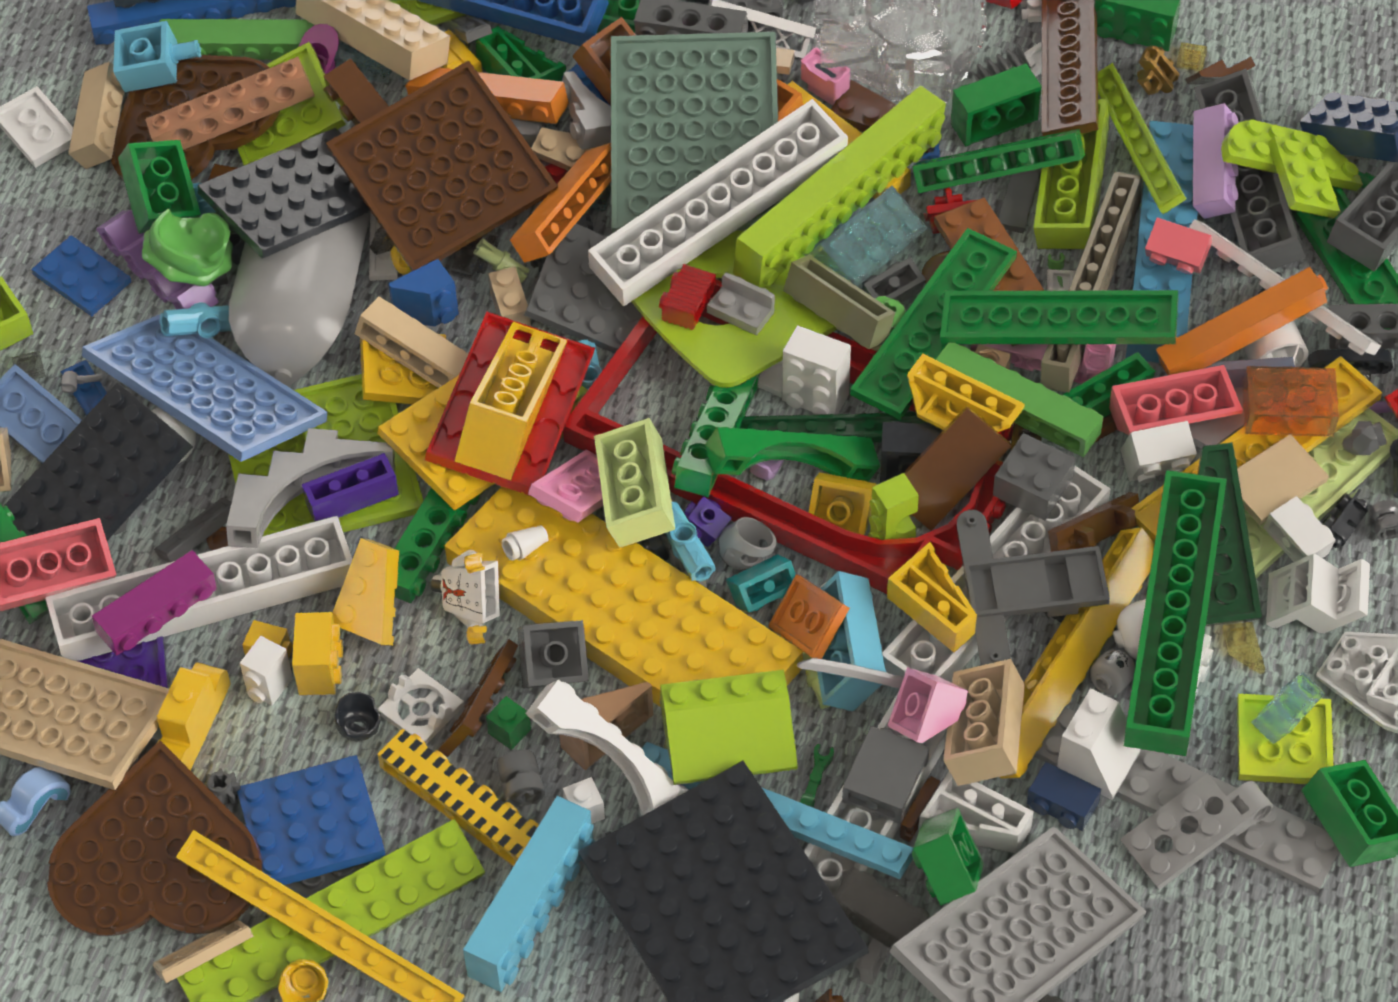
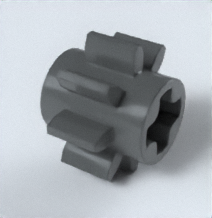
M219 768L217 772L206 774L207 784L204 785L224 805L230 802L236 804L234 795L238 793L237 791L241 787L240 783L236 782L235 773L232 772L228 775L222 771V768Z

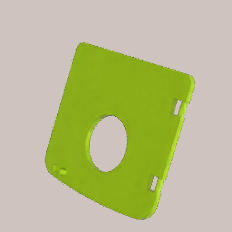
M735 230L686 265L714 273L716 278H722L726 272L733 275L736 240L746 230ZM789 270L781 273L773 285L765 287V289L775 295L774 314L757 336L730 323L725 325H709L698 321L694 330H690L684 326L680 327L678 324L674 325L668 321L664 322L662 320V309L659 308V301L663 292H669L671 278L674 273L631 301L656 332L690 366L711 384L722 388L737 386L782 361L783 350L797 325L825 336L837 330L836 326L817 316L814 311L795 301L792 296L783 291Z

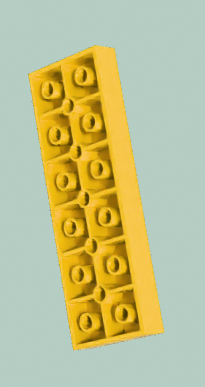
M501 486L444 545L447 564L450 566L454 558L467 550H474L477 553L482 552L481 561H498L499 599L536 624L583 620L587 658L628 686L649 682L652 685L653 703L659 707L660 686L662 684L784 670L788 686L802 670L797 667V664L803 661L802 650L695 580L692 581L689 576L637 542L619 548L606 528V522L592 513L579 522L571 521L563 517L562 513L552 507L540 504L536 498L526 495L524 492L520 493ZM542 525L547 531L548 542H545L522 560L515 559L511 561L502 548V539L507 536V533Z

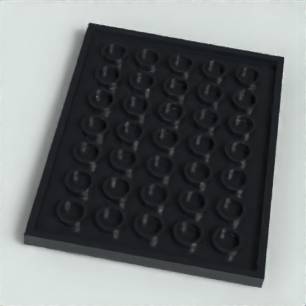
M744 760L578 852L582 862L668 1002H783L869 953L867 945Z

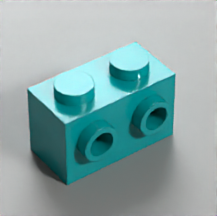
M777 554L727 578L726 582L736 606L747 612H753L763 608L765 604L775 599L783 598L796 573L791 560Z

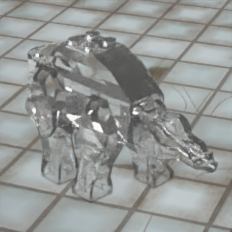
M813 0L811 10L812 27L816 28L813 49H820V68L847 66L850 68V79L863 82L878 90L881 96L888 100L902 101L921 85L948 103L951 89L967 77L977 56L978 48L983 47V32L981 30H986L987 14H982L981 10L985 9L986 0Z

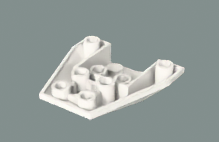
M1344 632L1316 673V677L1383 729L1398 734V634Z

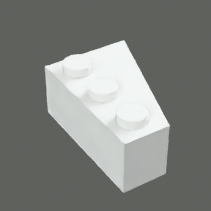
M949 771L919 819L920 831L923 821L958 807L977 846L1017 853L1031 830L1034 811L978 782L957 786Z

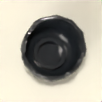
M362 692L347 693L339 699L335 708V726L338 732L350 741L368 740L378 732L381 722V712L378 711L375 705V699ZM355 722H361L365 724L366 729L355 724Z

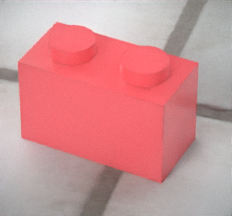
M1157 217L1146 244L1145 252L1146 256L1150 257L1149 260L1159 265L1169 263L1177 266L1176 269L1185 274H1192L1193 272L1200 274L1211 247L1212 238L1209 234Z

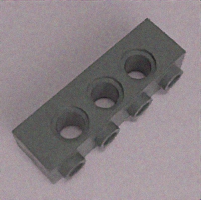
M640 0L634 25L636 35L744 33L748 31L747 11L677 0Z
M1398 304L1329 305L1330 311L1353 327L1361 328L1362 330L1359 331L1381 345L1380 348L1398 350ZM1329 334V349H1351L1348 347L1350 341L1342 336L1339 340Z

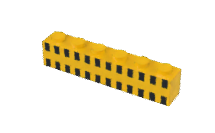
M402 728L378 753L380 768L450 820L455 819L459 827L514 867L539 826L537 822L532 819L526 820L519 815V811L509 802L503 803L488 786L477 784L465 769L461 767L457 769L451 765L443 753L438 750L432 751L426 746L424 740L415 733L411 735Z

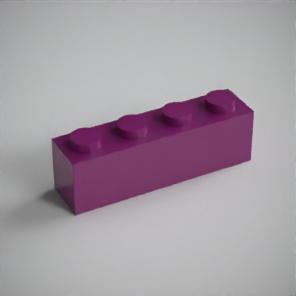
M191 550L92 615L95 631L116 656L123 651H128L149 634L158 632L164 624L173 618L185 614L192 605L208 599L217 590L214 573Z

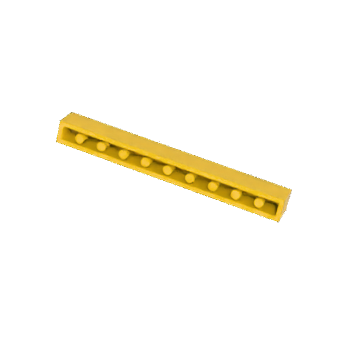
M1143 528L1121 530L1102 559L1110 598L1109 604L1081 607L1078 614L1066 615L1025 679L1017 773L999 778H1020L1027 771L1029 762L1036 751H1039L1042 747V742L1048 732L1056 725L1060 713L1071 701L1072 694L1078 685L1085 679L1086 672L1093 661L1099 657L1100 650L1107 639L1112 636L1120 612L1131 603L1134 596L1142 589V584L1151 570L1155 545Z

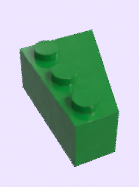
M499 26L491 29L492 34L476 40V57L481 61L482 67L490 74L562 82V76L566 72V65L560 61L558 63L553 62L545 57L546 53L541 50L534 51L525 46V41Z

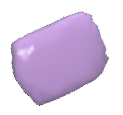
M769 460L757 463L750 467V472L761 479L769 481L776 476L784 460Z

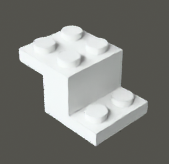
M1313 553L1269 573L1266 625L1278 628L1297 619L1316 632L1324 634L1367 616L1370 564L1360 559L1338 569Z

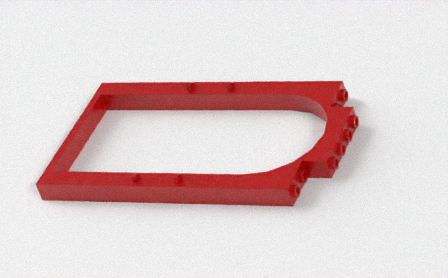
M716 280V289L709 302L722 287L721 281ZM707 306L701 315L721 325L729 324L707 313ZM643 316L569 415L563 430L564 442L597 455L594 436L623 427V425L598 413L657 333ZM832 332L826 336L851 345L849 383L854 384L877 351L863 347L853 340ZM913 402L909 410L916 412ZM1013 425L998 433L1010 441ZM663 445L670 492L696 504L703 497L702 495L674 488L676 475L672 474V468L676 457H682L680 455L681 452ZM999 460L976 483L970 502L947 525L916 538L880 540L847 531L728 474H719L709 497L704 496L718 503L721 510L731 517V521L735 522L744 517L756 519L773 532L777 543L834 570L868 578L870 587L887 594L888 578L929 542L934 547V552L941 563L959 570L963 566L957 531L959 515L967 510L981 512L987 520L990 535L993 521L995 519L999 520L1006 508L1005 501L993 496L995 475L1004 463Z

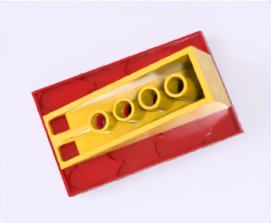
M486 311L426 451L424 460L434 464L438 463L440 466L457 472L467 473L469 476L490 483L494 482L496 485L529 495L528 492L531 484L547 474L590 366L595 348Z

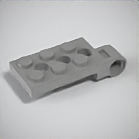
M1206 773L1128 832L1120 841L1156 887L1161 889L1233 834L1239 836L1250 826L1262 821L1270 814L1274 806L1254 781L1242 784L1226 796L1211 776ZM1218 800L1223 803V809L1220 813L1216 815L1207 813V806L1210 802ZM1190 819L1196 820L1198 828L1195 832L1191 834L1182 832L1181 827L1185 821ZM1167 838L1172 840L1173 846L1170 851L1160 853L1156 850L1157 843L1161 839Z

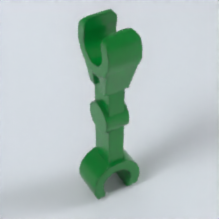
M821 744L815 746L814 768L809 776V783L806 792L802 794L800 803L814 807L816 793L821 784L823 772L834 758L833 747L830 748L828 755L822 756L819 754Z

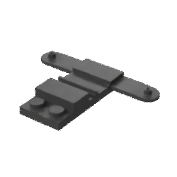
M967 510L959 515L957 531L968 599L977 614L975 636L981 665L1011 659L1004 621L1006 616L1023 614L1033 616V613L1047 612L1048 617L1078 614L1081 607L1109 604V592L1099 546L993 559L985 516L976 510Z

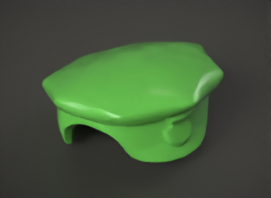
M167 209L153 222L151 228L144 233L142 258L169 281L207 286L232 268L233 244L229 241V226L221 216L214 213H206L198 218H180L172 215L171 211Z

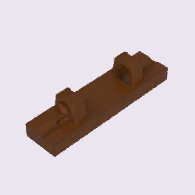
M1128 492L1049 530L1050 551L1095 547L1096 543L1121 530L1136 527L1135 510L1131 508L1139 503L1138 493Z

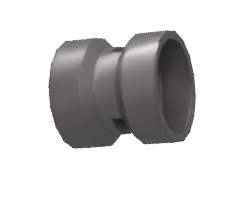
M1383 500L1372 505L1369 509V514L1372 522L1376 523L1375 532L1379 540L1398 538L1397 502L1394 500Z

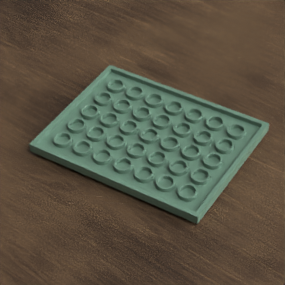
M776 32L611 36L612 234L778 122ZM780 200L737 230H747L776 206Z

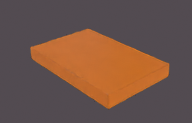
M797 574L768 627L810 657L822 659L850 608Z

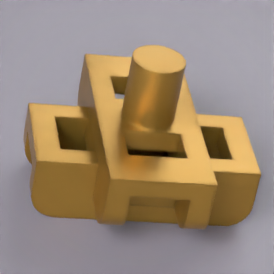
M1147 47L1139 60V64L1143 69L1137 72L1138 83L1148 95L1155 94L1160 90L1164 93L1172 92L1174 88L1172 83L1180 77V74L1173 66L1174 62L1166 58L1162 47Z

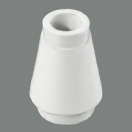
M542 525L507 533V536L502 539L504 553L511 561L515 559L522 560L545 542H548L547 531Z

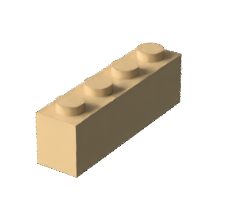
M110 61L85 71L68 154L85 169L112 159L124 91L113 73L114 65Z
M379 296L360 315L354 333L438 388L460 374L468 356L466 351Z

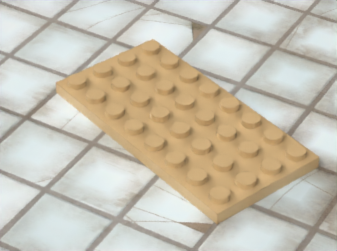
M0 639V755L116 790L123 780L125 773L132 767L158 729L157 714L169 688Z

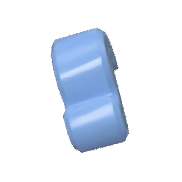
M42 767L30 769L15 782L9 800L0 802V825L11 836L23 834L28 830L49 798L68 800L71 792L70 785L58 772Z

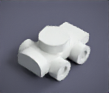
M1023 0L1020 3L1021 8L1027 9L1021 10L1022 20L1028 19V22H1042V0Z

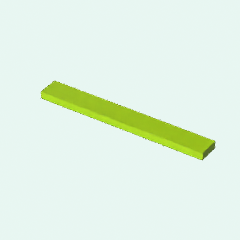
M1113 63L1109 64L1098 72V95L1100 99H1107L1109 116L1158 209L1164 214L1187 199Z

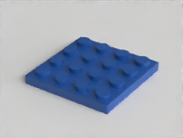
M357 755L240 786L241 789L237 791L246 827L255 838L261 853L262 872L283 885L371 862L386 856Z

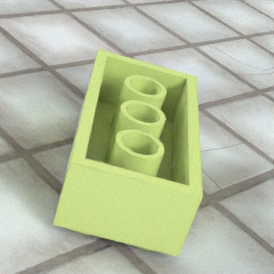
M650 418L594 436L606 528L619 548L676 530L662 438Z

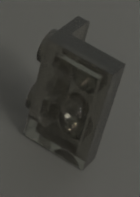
M491 230L451 254L445 266L449 275L476 282L480 273L485 274L489 263L473 252L474 249H477L476 245L481 239H485L497 248L499 237L496 236V230Z

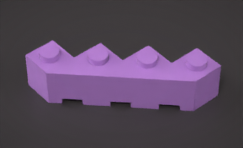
M132 210L121 211L96 228L109 250L117 257L123 256L127 262V267L141 280L143 278L147 279L151 285V290L165 303L167 301L172 302L176 309H189L192 305L199 302L206 303L210 307L219 303L215 297L217 294L211 283L207 286H198L169 281L152 265L143 260L144 233L138 234Z

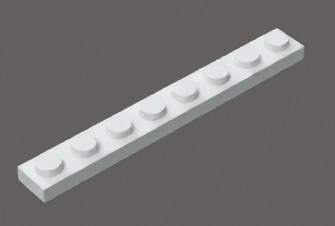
M1194 219L1189 228L1211 235V245L1218 249L1215 254L1229 263L1231 260L1239 264L1237 269L1246 276L1252 278L1255 275L1260 278L1259 285L1266 290L1286 280L1205 223ZM1323 305L1304 315L1316 324L1319 321L1323 322L1328 326L1325 331L1339 340L1342 336L1350 341L1348 347L1360 355H1363L1364 352L1375 355L1381 345Z

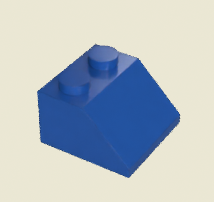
M438 259L388 283L391 304L423 325L435 327L441 323L446 324L459 315L455 281Z

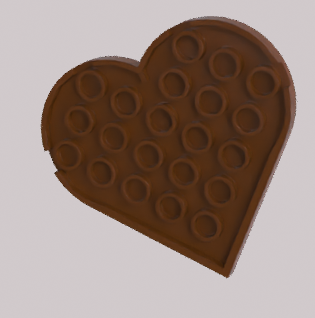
M201 55L199 58L195 57L178 61L176 83L129 91L118 121L111 159L118 176L124 182L118 158L128 143L153 142L147 127L146 118L269 69V66L249 57ZM280 111L184 149L183 152L191 180L207 168L216 150H235L254 141L274 124Z
M160 740L125 773L123 780L116 790H107L62 834L50 855L48 862L50 864L49 882H47L50 898L61 916L76 928L92 935L118 936L140 928L153 917L165 927L180 933L207 934L218 931L236 921L251 904L178 860L176 856L194 830L262 871L261 853L255 838L243 823Z

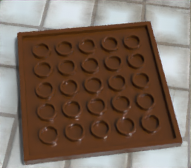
M469 60L326 143L328 150L411 271L437 259L441 261L541 202L548 194L558 188V185Z

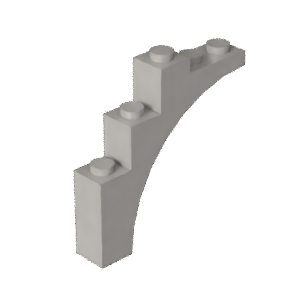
M574 71L565 72L562 82L565 85L569 100L568 108L573 119V123L570 124L572 138L576 139L581 150L611 143V106L596 97L582 83Z
M308 428L303 453L273 451L268 476L238 474L226 524L228 546L258 548L263 533L273 517L289 501L303 493V483L385 453L394 471L395 451L384 442L338 439L337 430Z

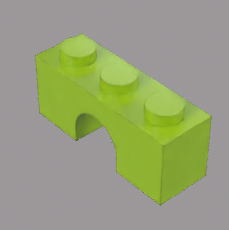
M905 473L872 487L869 537L880 540L916 538V526L909 515L918 512L919 494Z

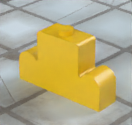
M196 662L191 670L183 667L179 668L157 714V721L162 734V738L158 742L161 740L190 771L231 685L227 670Z

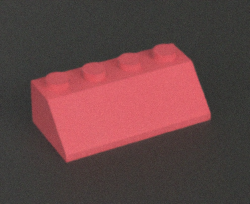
M1225 365L1112 386L1109 404L1117 430L1127 435L1134 431L1188 421L1190 424L1242 414L1243 411Z

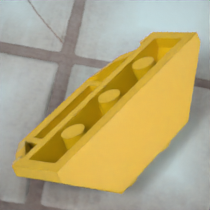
M925 354L920 356L907 375L917 417L942 430L968 406L992 428L1000 432L1010 428L1025 407L1024 403Z

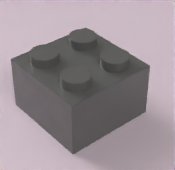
M1023 433L995 475L993 496L1046 521L1073 479L1076 458Z

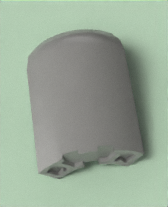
M371 211L263 259L246 242L244 244L229 301V323L235 341L246 358L253 365L288 387L303 377L321 360L334 343L344 325L350 308Z

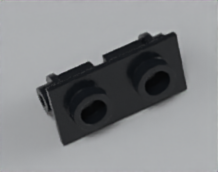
M1360 489L1350 495L1345 493L1334 505L1337 508L1334 515L1332 513L1329 514L1321 523L1331 530L1333 537L1336 539L1332 546L1334 548H1339L1340 545L1344 546L1354 532V529L1346 522L1348 521L1356 527L1368 512L1367 501L1357 498L1362 491Z

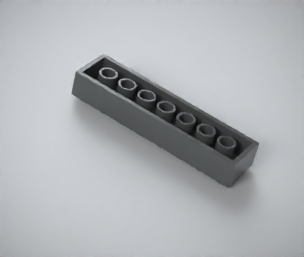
M1247 69L1194 87L1200 109L1225 103L1231 112L1237 115L1238 123L1248 120L1264 122L1256 92ZM1237 165L1238 176H1235V185L1238 190V200H1235V212L1231 213L1240 248L1271 270L1306 258L1291 209H1289L1278 174Z

